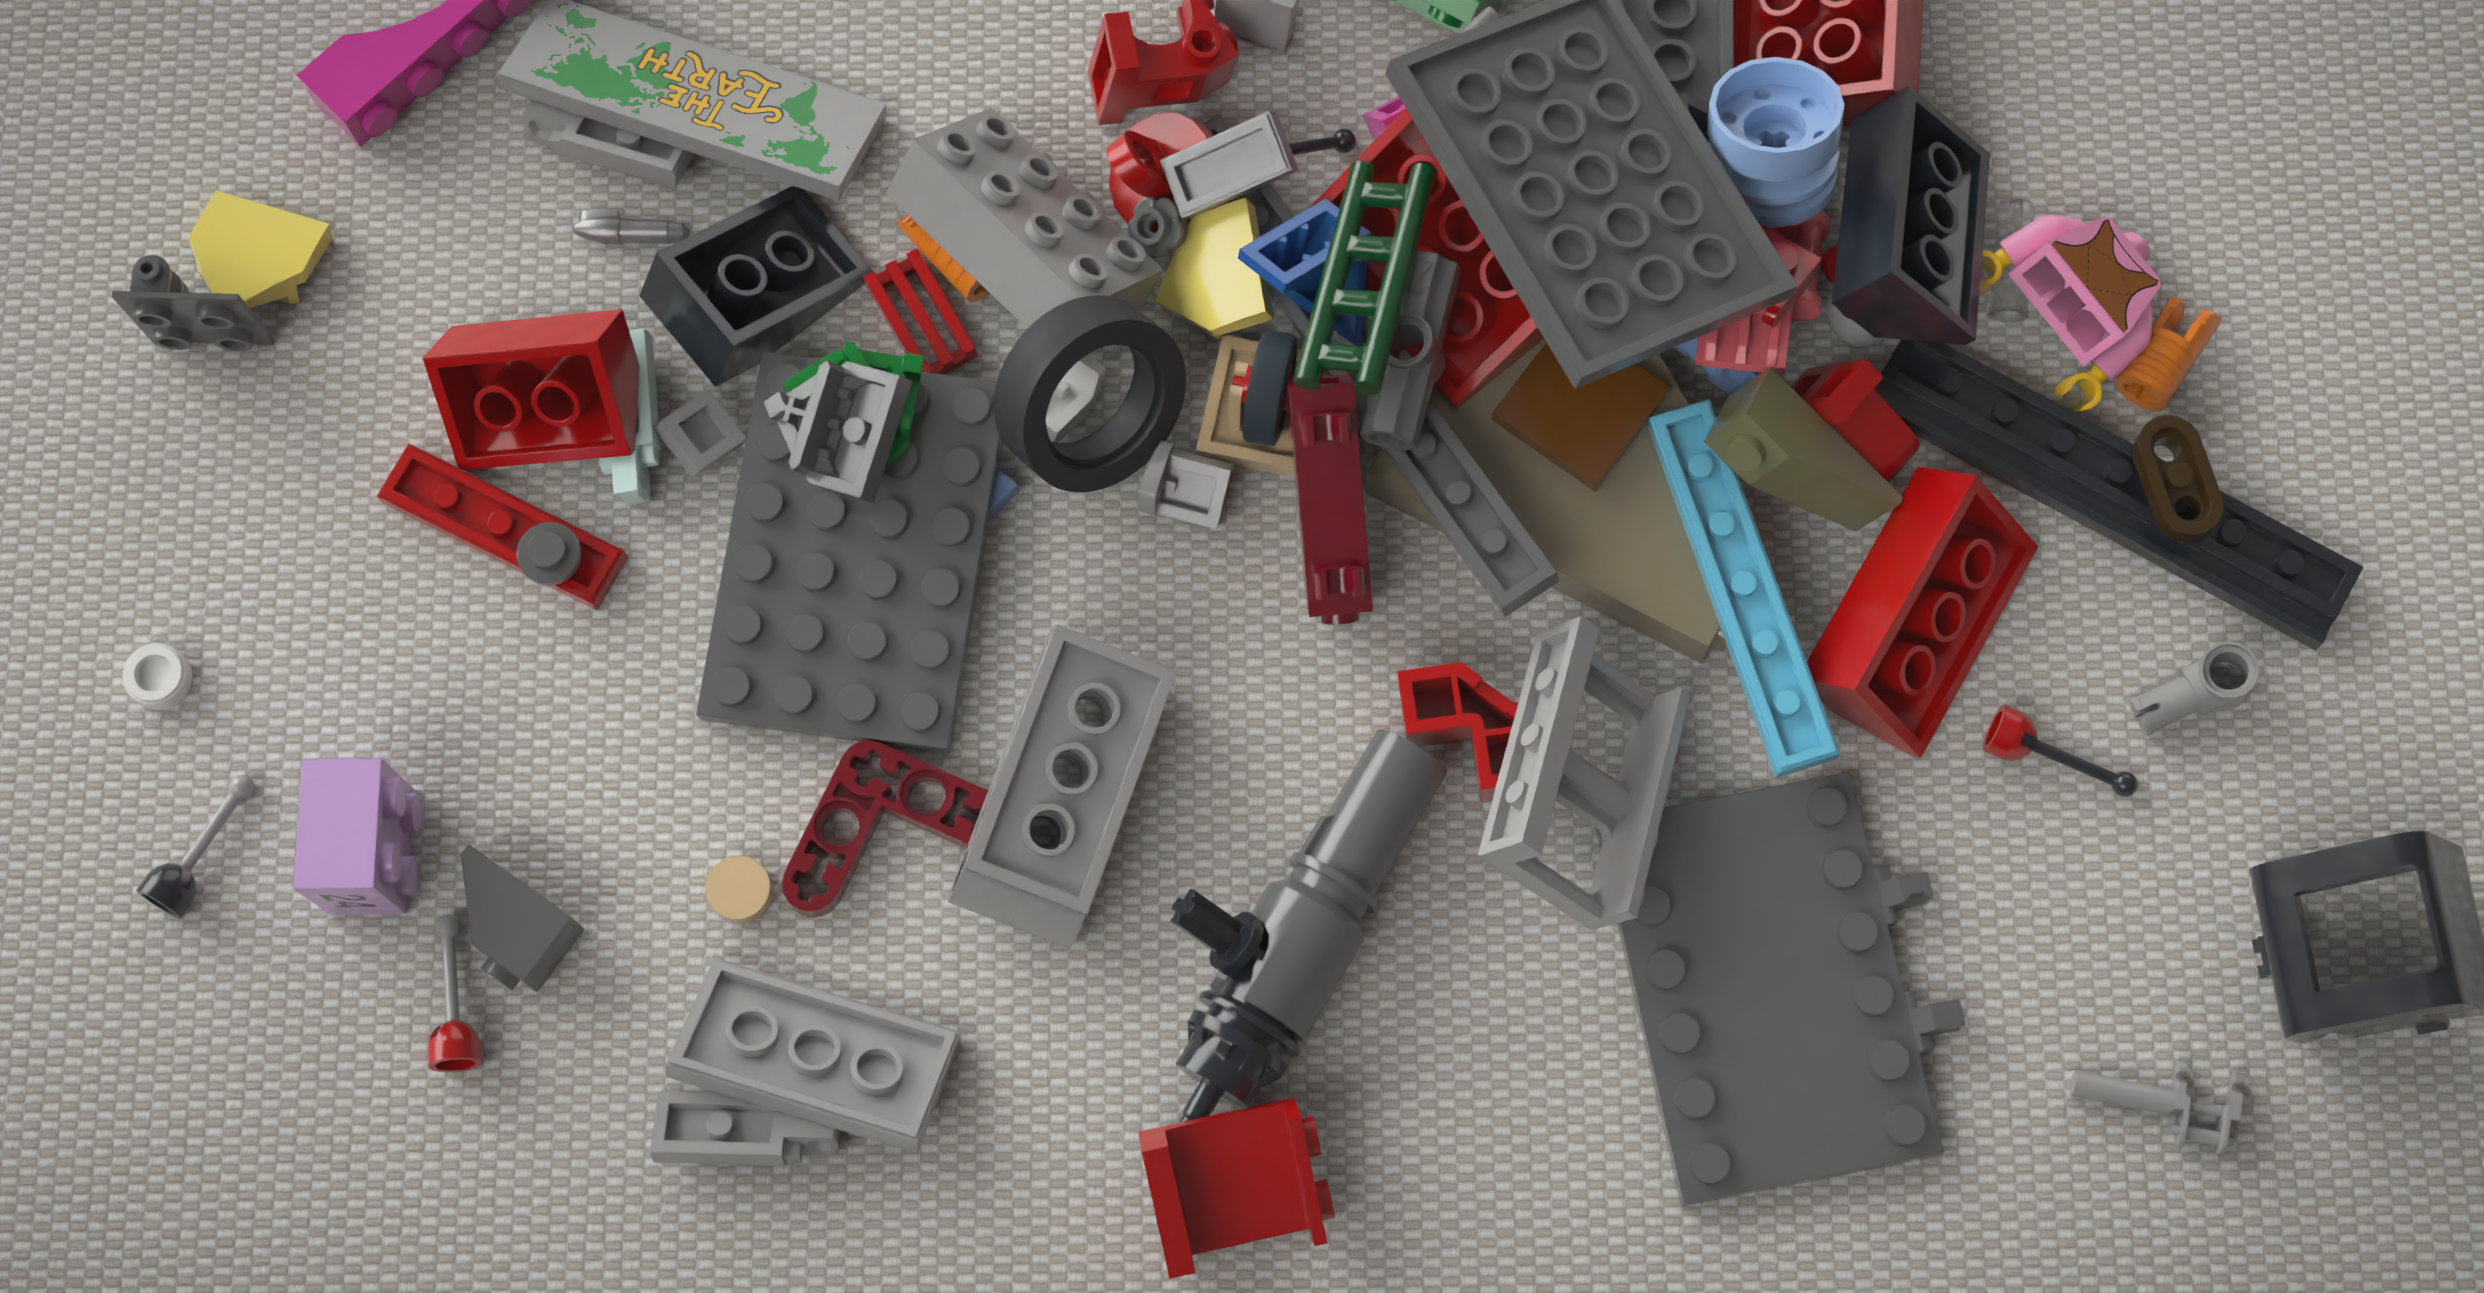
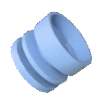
M1771 57L1743 63L1730 69L1714 85L1709 102L1707 131L1709 145L1758 223L1767 228L1798 225L1817 216L1832 200L1837 182V165L1840 155L1838 147L1842 135L1844 101L1839 86L1823 70L1801 60Z

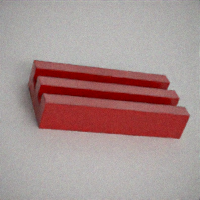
M916 248L906 253L907 259L900 263L893 260L885 265L886 270L876 275L872 271L863 276V279L903 351L922 355L884 290L895 284L938 358L937 361L930 365L927 364L924 358L922 372L945 375L975 359L978 355L973 342L919 250ZM916 274L959 349L950 353L909 284L906 278L909 275Z

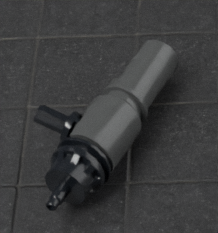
M1377 730L1328 813L1320 816L1301 850L1294 852L1290 858L1289 864L1294 869L1289 878L1270 882L1251 913L1241 912L1233 917L1194 889H1189L1184 899L1178 898L1171 908L1175 911V914L1170 921L1211 949L1209 956L1210 964L1218 970L1216 977L1210 985L1211 990L1202 991L1199 996L1200 1001L1209 1009L1206 1013L1194 1009L1188 1019V1044L1176 1062V1066L1182 1072L1199 1082L1182 1111L1183 1116L1179 1123L1211 1116L1221 1097L1243 1108L1251 1107L1262 1087L1281 1079L1288 1068V1065L1280 1058L1282 1053L1293 1057L1299 1055L1300 1047L1298 1041L1304 1042L1364 942L1359 921L1365 912L1374 913L1376 911L1379 901L1376 899L1375 894L1447 775L1445 766L1433 755L1399 735L1385 730Z

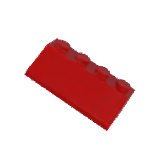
M1917 467L1902 494L1903 498L1900 505L1893 509L1808 658L1807 664L1820 700L1831 712L1903 752L1921 758L2039 546L1976 475Z

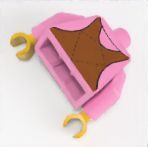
M2044 215L2000 241L2001 249L1993 253L1989 250H1983L1982 268L1987 272L1988 279L1980 283L1979 295L1985 294L1992 289L1999 280L2002 269L2010 264L2014 267L2008 275L2082 366L2089 362L2093 365L2086 373L2083 372L2066 377L2058 382L2055 387L2054 396L2056 398L2067 393L2074 384L2081 387L2084 394L2083 401L2073 409L2074 413H2079L2096 406L2102 397L2101 384L2106 379L2112 382L2149 345L2154 312L2150 301L2161 287L2159 277L2147 263L2150 250L2146 240L2134 232L2123 234L2112 219L2105 216L2085 224L2076 217Z

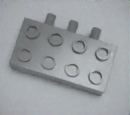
M992 108L913 139L886 192L887 196L1027 329L1053 308L1084 296L1105 295L1116 297L1126 301L1140 311L1164 270L1145 253L1144 248L1136 240L1129 237L1128 230H1121L1101 211V208L1089 191L1078 190L1058 171V168L1052 162L1051 156L1046 151L1034 149L1015 131L1014 126L1007 119L998 115Z

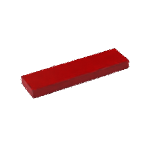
M409 443L377 494L379 500L391 508L521 573L523 571L517 561V547L522 536L530 528L540 523L555 522L565 525L573 531L580 542L582 549L581 562L577 571L568 580L560 584L547 586L597 611L628 559V555L624 550Z

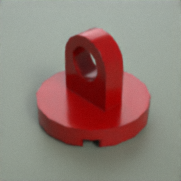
M1176 112L1154 113L1135 123L1130 130H1127L1106 148V154L1111 165L1109 189L1115 209L1127 224L1134 217V207L1144 198L1155 197L1156 200H1159L1162 197H1166L1175 202L1160 160L1213 137L1204 124ZM1154 221L1152 223V230L1157 232L1159 223Z

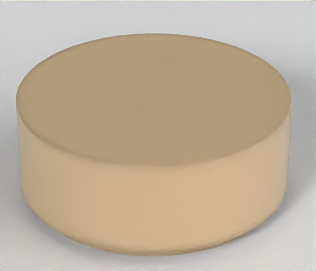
M732 856L720 861L713 867L706 880L705 892L710 906L721 918L731 923L742 924L754 921L766 912L773 898V884L769 874L759 862L746 856Z

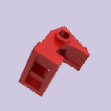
M1183 0L1181 7H1178L1176 12L1181 38L1176 42L1164 45L1148 44L1134 36L1129 11L1104 14L1088 67V76L1098 125L1122 123L1126 109L1195 103L1229 83L1240 54L1238 53L1236 38L1231 29L1223 22L1218 23L1210 11L1215 7L1213 0Z

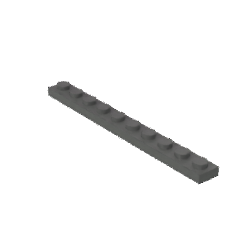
M1219 114L1203 123L1213 136L1229 129ZM1267 184L1227 202L1230 203L1246 197L1255 206L1260 237L1294 217L1271 184ZM1268 283L1270 294L1304 340L1311 314ZM1368 316L1363 318L1361 346L1366 345L1372 322ZM1333 331L1330 344L1355 346L1336 331ZM1326 370L1330 376L1351 375L1354 382L1356 413L1363 421L1370 394L1362 393L1355 387L1358 372ZM1429 399L1417 449L1406 450V452L1383 450L1501 613L1506 617L1559 582L1557 571Z

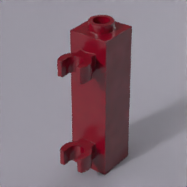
M1350 374L1321 377L1318 389L1308 391L1297 387L1293 380H1287L1309 617L1321 616V622L1328 625L1353 623L1359 620V613L1373 612L1354 382Z

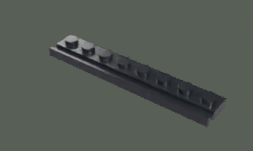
M1900 340L1881 373L1884 378L1874 388L1916 436L2315 651L2324 643L2332 623L2339 615L2364 568L2221 490L2224 503L2223 514L2218 524L2206 537L2194 542H2180L2171 539L2159 529L2155 522L2133 461V444L1945 343ZM2175 505L2176 512L2181 518L2185 520H2193L2195 518L2192 508L2188 505Z

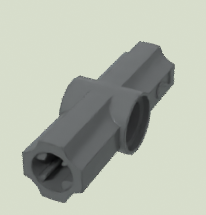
M1416 252L1380 393L1369 395L1360 431L1364 441L1378 445L1385 450L1398 452L1417 449L1433 384L1441 378L1445 369L1446 357L1442 347L1461 275V268L1457 262L1448 260L1437 253ZM1412 344L1424 345L1416 357L1409 360L1398 359L1401 352L1407 346Z

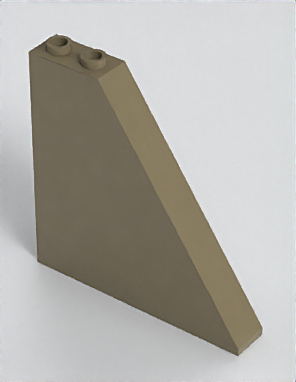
M1545 339L1460 407H1455L1434 383L1430 401L1557 571L1559 582L1551 588L1701 664L1711 646L1723 651L1726 645L1725 638L1647 424L1594 492L1491 420L1492 412L1546 344ZM1660 354L1636 363L1671 387L1668 396L1653 416L1689 406ZM1380 447L1366 473L1365 493L1443 532L1388 455ZM1753 516L1762 543L1764 544L1766 537Z

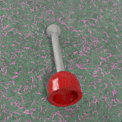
M450 914L439 917L435 923V932L442 939L446 1023L440 1025L429 1036L427 1047L428 1068L437 1072L467 1071L477 1068L482 1064L481 1043L478 1033L470 1024L459 1020L455 938L461 931V923L457 917Z

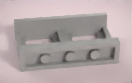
M1579 616L1537 632L1477 856L1590 930H1595L1638 917L1639 908L1645 896L1644 888L1653 850L1658 842V829L1666 796L1672 783L1671 775L1678 745L1685 729L1684 720L1691 692L1683 687L1656 696L1594 653L1600 628L1583 616ZM1584 691L1618 713L1628 722L1630 733L1618 781L1569 749ZM1555 801L1596 827L1601 833L1602 847L1590 893H1587L1536 858V856L1542 855Z

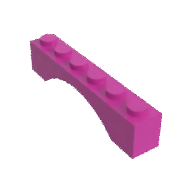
M446 0L438 7L405 23L373 32L342 35L296 76L311 99L361 148L372 137H378L386 133L394 125L400 112L417 97L430 94L440 84L443 75L463 57H469L478 52L492 31L507 18H513L521 14L528 7L531 0Z

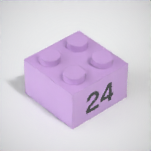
M382 758L302 759L294 889L329 915L407 914L408 895L416 893L418 865L416 858L410 856L411 832L419 831L421 825V799L418 793H414V788Z

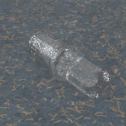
M2011 197L1999 202L1996 214L1993 253L2001 249L2000 241L2034 221L2035 207L2032 201L2024 200L2022 197ZM2011 264L2002 269L1999 280L1991 289V305L1989 306L1988 316L2000 322H2020L2028 319L2029 315L2028 298L2008 275L2014 269Z

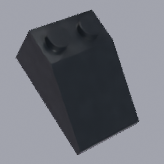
M791 186L657 252L639 296L711 383L717 387L760 364L762 352H777L865 284L863 276L871 273L873 270L806 191Z

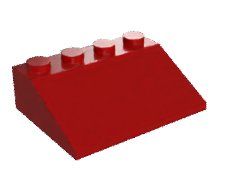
M1733 0V68L1750 60L1780 57L1801 60L1821 69L1839 86L1845 105L1843 126L1851 127L1852 118L1909 85L1919 93L1923 0Z
M1405 109L1355 161L1371 163L1376 168L1373 182L1407 184L1411 168L1416 163L1428 164L1436 170V177L1417 251L1437 253L1448 260L1457 262L1461 268V275L1442 347L1446 357L1445 369L1441 378L1435 382L1455 407H1460L1544 340V337L1407 109ZM1351 165L1310 207L1326 198L1340 209ZM1366 207L1362 226L1371 232V236L1394 237L1401 209ZM1368 261L1366 291H1380L1387 262ZM1412 344L1407 346L1405 350L1413 358L1421 352L1424 345Z

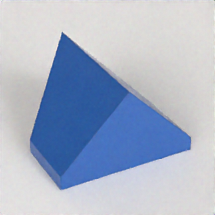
M1325 198L1240 248L1237 259L1311 314L1339 208ZM1361 225L1359 235L1371 236V232ZM1352 261L1345 289L1366 291L1368 261ZM1338 315L1334 331L1355 346H1361L1364 316Z

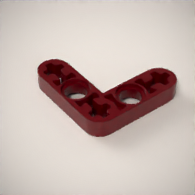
M872 740L857 742L849 747L841 757L784 871L782 878L784 896L791 907L803 916L811 918L821 917L833 911L841 901L884 812L967 849L974 829L973 823L959 815L955 817L954 827H949L945 823L955 812L959 793L968 796L962 802L964 810L979 816L988 790L881 742ZM873 757L880 758L879 766L882 772L896 780H899L901 768L910 770L899 783L896 801L887 799L893 791L891 786L883 781L872 778L866 786H861L860 777L854 769L856 764L868 765ZM922 782H935L943 787L946 795L944 804L940 809L930 814L918 813L912 809L909 798L915 786ZM842 812L855 816L859 821V831L853 841L845 845H835L824 838L823 829L831 816ZM814 846H817L830 858L844 860L841 868H837L832 862L828 861L822 873V881L829 888L828 892L824 896L814 893L807 902L802 900L804 893L797 885V881L801 876L811 879L815 875L821 861L817 855L810 854Z

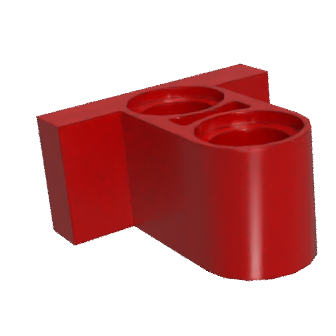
M1868 359L1807 368L1791 388L1890 483L1919 450L1920 444L1912 430L1874 389L1884 377Z

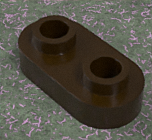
M2173 415L2153 418L2141 429L2132 446L2133 461L2153 517L2159 529L2171 539L2180 542L2198 541L2206 537L2218 524L2224 509L2223 498L2204 445L2196 428L2187 420ZM2154 447H2167L2171 450L2174 460L2163 461L2159 459L2155 454ZM2175 505H2188L2192 508L2195 518L2193 520L2181 518L2176 512Z

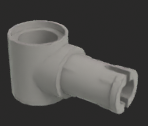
M2225 641L2217 643L2205 652L2201 660L2180 669V677L2138 697L2134 696L2128 699L2130 709L2135 718L2155 710L2140 718L2141 721L2138 723L2143 733L2149 736L2154 731L2196 711L2201 715H2205L2215 709L2227 710L2238 707L2246 701L2259 679L2260 667L2257 657L2248 647L2239 642ZM2219 662H2228L2237 666L2244 679L2243 685L2232 690L2216 686L2211 680L2209 667Z

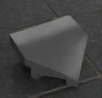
M826 360L819 365L815 376L787 394L779 391L765 400L764 405L769 417L778 422L791 453L788 460L791 470L805 475L808 483L874 503L913 381L896 374L849 361L840 366Z

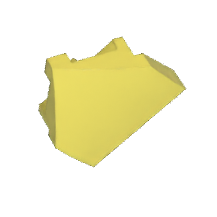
M216 190L189 236V240L195 256L198 273L201 279H204L210 293L239 294L247 306L252 308L275 300L289 303V305L300 302L297 285L306 282L330 245L332 236L329 223Z
M1246 197L1191 218L1186 238L1181 246L1175 250L1155 298L1157 304L1173 314L1176 313L1217 340L1223 334L1274 319L1268 282L1237 259L1240 248L1260 237L1255 206Z

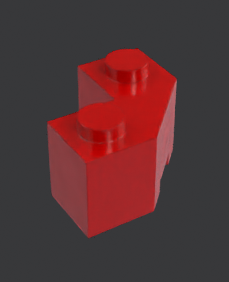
M1462 662L1397 671L1406 739L1419 747L1471 740L1480 802L1492 801L1518 703L1516 701L1512 702L1483 681L1482 676Z

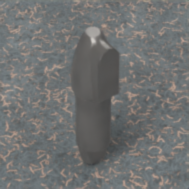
M611 210L580 211L579 221L574 224V234L603 244H670L680 242L691 234V230L685 224L674 223L671 220L622 218L619 211Z

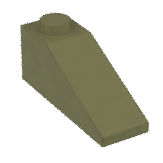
M1771 368L1728 396L1703 441L1748 485L1854 531H1858L1900 505L1903 498L1894 487Z

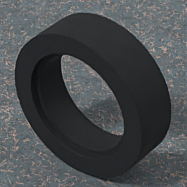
M1093 295L1065 302L1036 320L1017 340L1003 363L995 387L993 406L994 419L1000 438L1017 458L1041 479L1057 489L1068 492H1092L1115 485L1137 472L1151 459L1161 440H1167L1177 422L1186 391V369L1181 351L1169 334L1124 300L1105 295ZM1110 345L1128 346L1134 361L1133 378L1128 393L1115 414L1097 431L1083 439L1069 443L1051 441L1046 428L1047 410L1055 389L1066 373L1083 357L1099 348Z

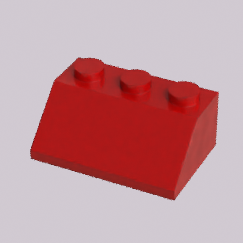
M623 309L451 326L422 358L457 467L462 470L630 456L635 450L639 363Z

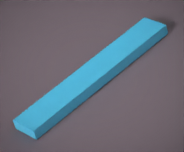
M1706 400L1649 417L1647 427L1774 776L1778 778L1836 760L1840 755V751L1738 475L1703 442L1716 419L1710 400Z

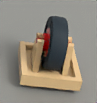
M1265 331L1260 341L1222 335L1196 446L1197 455L1232 463L1235 466L1295 477L1286 382L1287 380L1294 379L1301 354V349H1297L1298 345L1295 336L1277 331ZM1323 370L1322 377L1330 376L1326 370Z

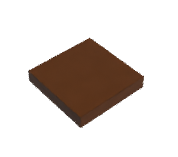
M1546 342L1494 409L1491 420L1595 492L1647 424L1649 417L1654 415L1666 399L1671 387L1637 364H1634L1574 389Z

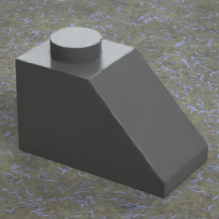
M468 844L461 853L471 944L488 957L481 968L512 991L522 981L538 992L585 929L570 915Z

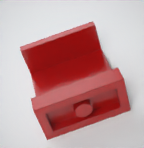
M1295 1097L1138 1132L1169 1279L1196 1273L1192 1255L1302 1230H1310L1314 1246L1328 1244L1323 1221L1335 1218L1327 1179L1314 1181L1310 1162L1311 1157L1322 1155L1314 1116L1301 1118Z

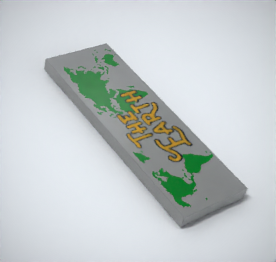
M547 0L498 72L499 89L840 201L886 119V103L571 0Z

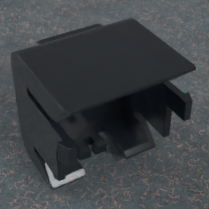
M2410 831L2274 860L2249 869L2263 936L2257 937L2258 939L2252 940L2254 953H2261L2263 965L2257 966L2259 978L2262 980L2272 979L2285 1040L2307 1044L2326 1037L2330 1033L2358 1038L2410 1027L2416 1028L2417 1034L2421 1035L2447 1030L2450 1026L2449 1017L2455 1019L2484 1016V940L2465 856L2461 846L2427 831ZM2416 871L2436 954V965L2427 970L2320 991L2300 895Z

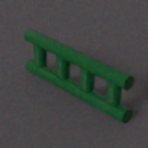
M1355 161L1351 164L1293 380L1297 387L1308 391L1318 389L1323 370L1358 372L1355 387L1360 392L1370 395L1380 393L1436 177V170L1432 166L1424 163L1414 164L1411 168L1408 183L1401 184L1373 182L1376 168L1371 163ZM1366 207L1401 209L1394 237L1359 235ZM1352 261L1387 262L1380 291L1345 289ZM1338 315L1373 317L1365 346L1330 344Z

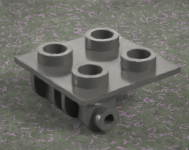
M144 256L135 263L132 269L130 291H112L111 297L144 334L159 347L184 350L190 348L191 343H214L217 347L225 350L248 351L252 349V344L274 345L272 335L239 294L191 293L181 278L171 271L166 260L160 256Z

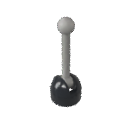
M237 775L232 778L229 783V795L182 861L178 864L166 863L155 867L147 874L137 888V893L166 913L181 919L192 904L197 892L195 878L191 872L192 868L238 803L253 795L255 791L254 781L247 775Z

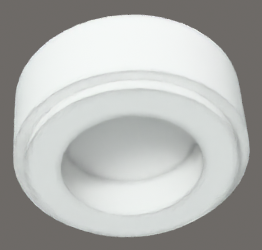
M161 643L148 644L137 649L128 658L123 669V684L127 693L142 706L153 710L168 709L180 703L190 691L193 680L192 669L187 659L173 647Z

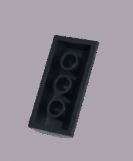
M1909 85L1851 120L1832 304L1838 308L1842 315L1852 319L1876 338L1967 345L1976 340L1990 153Z

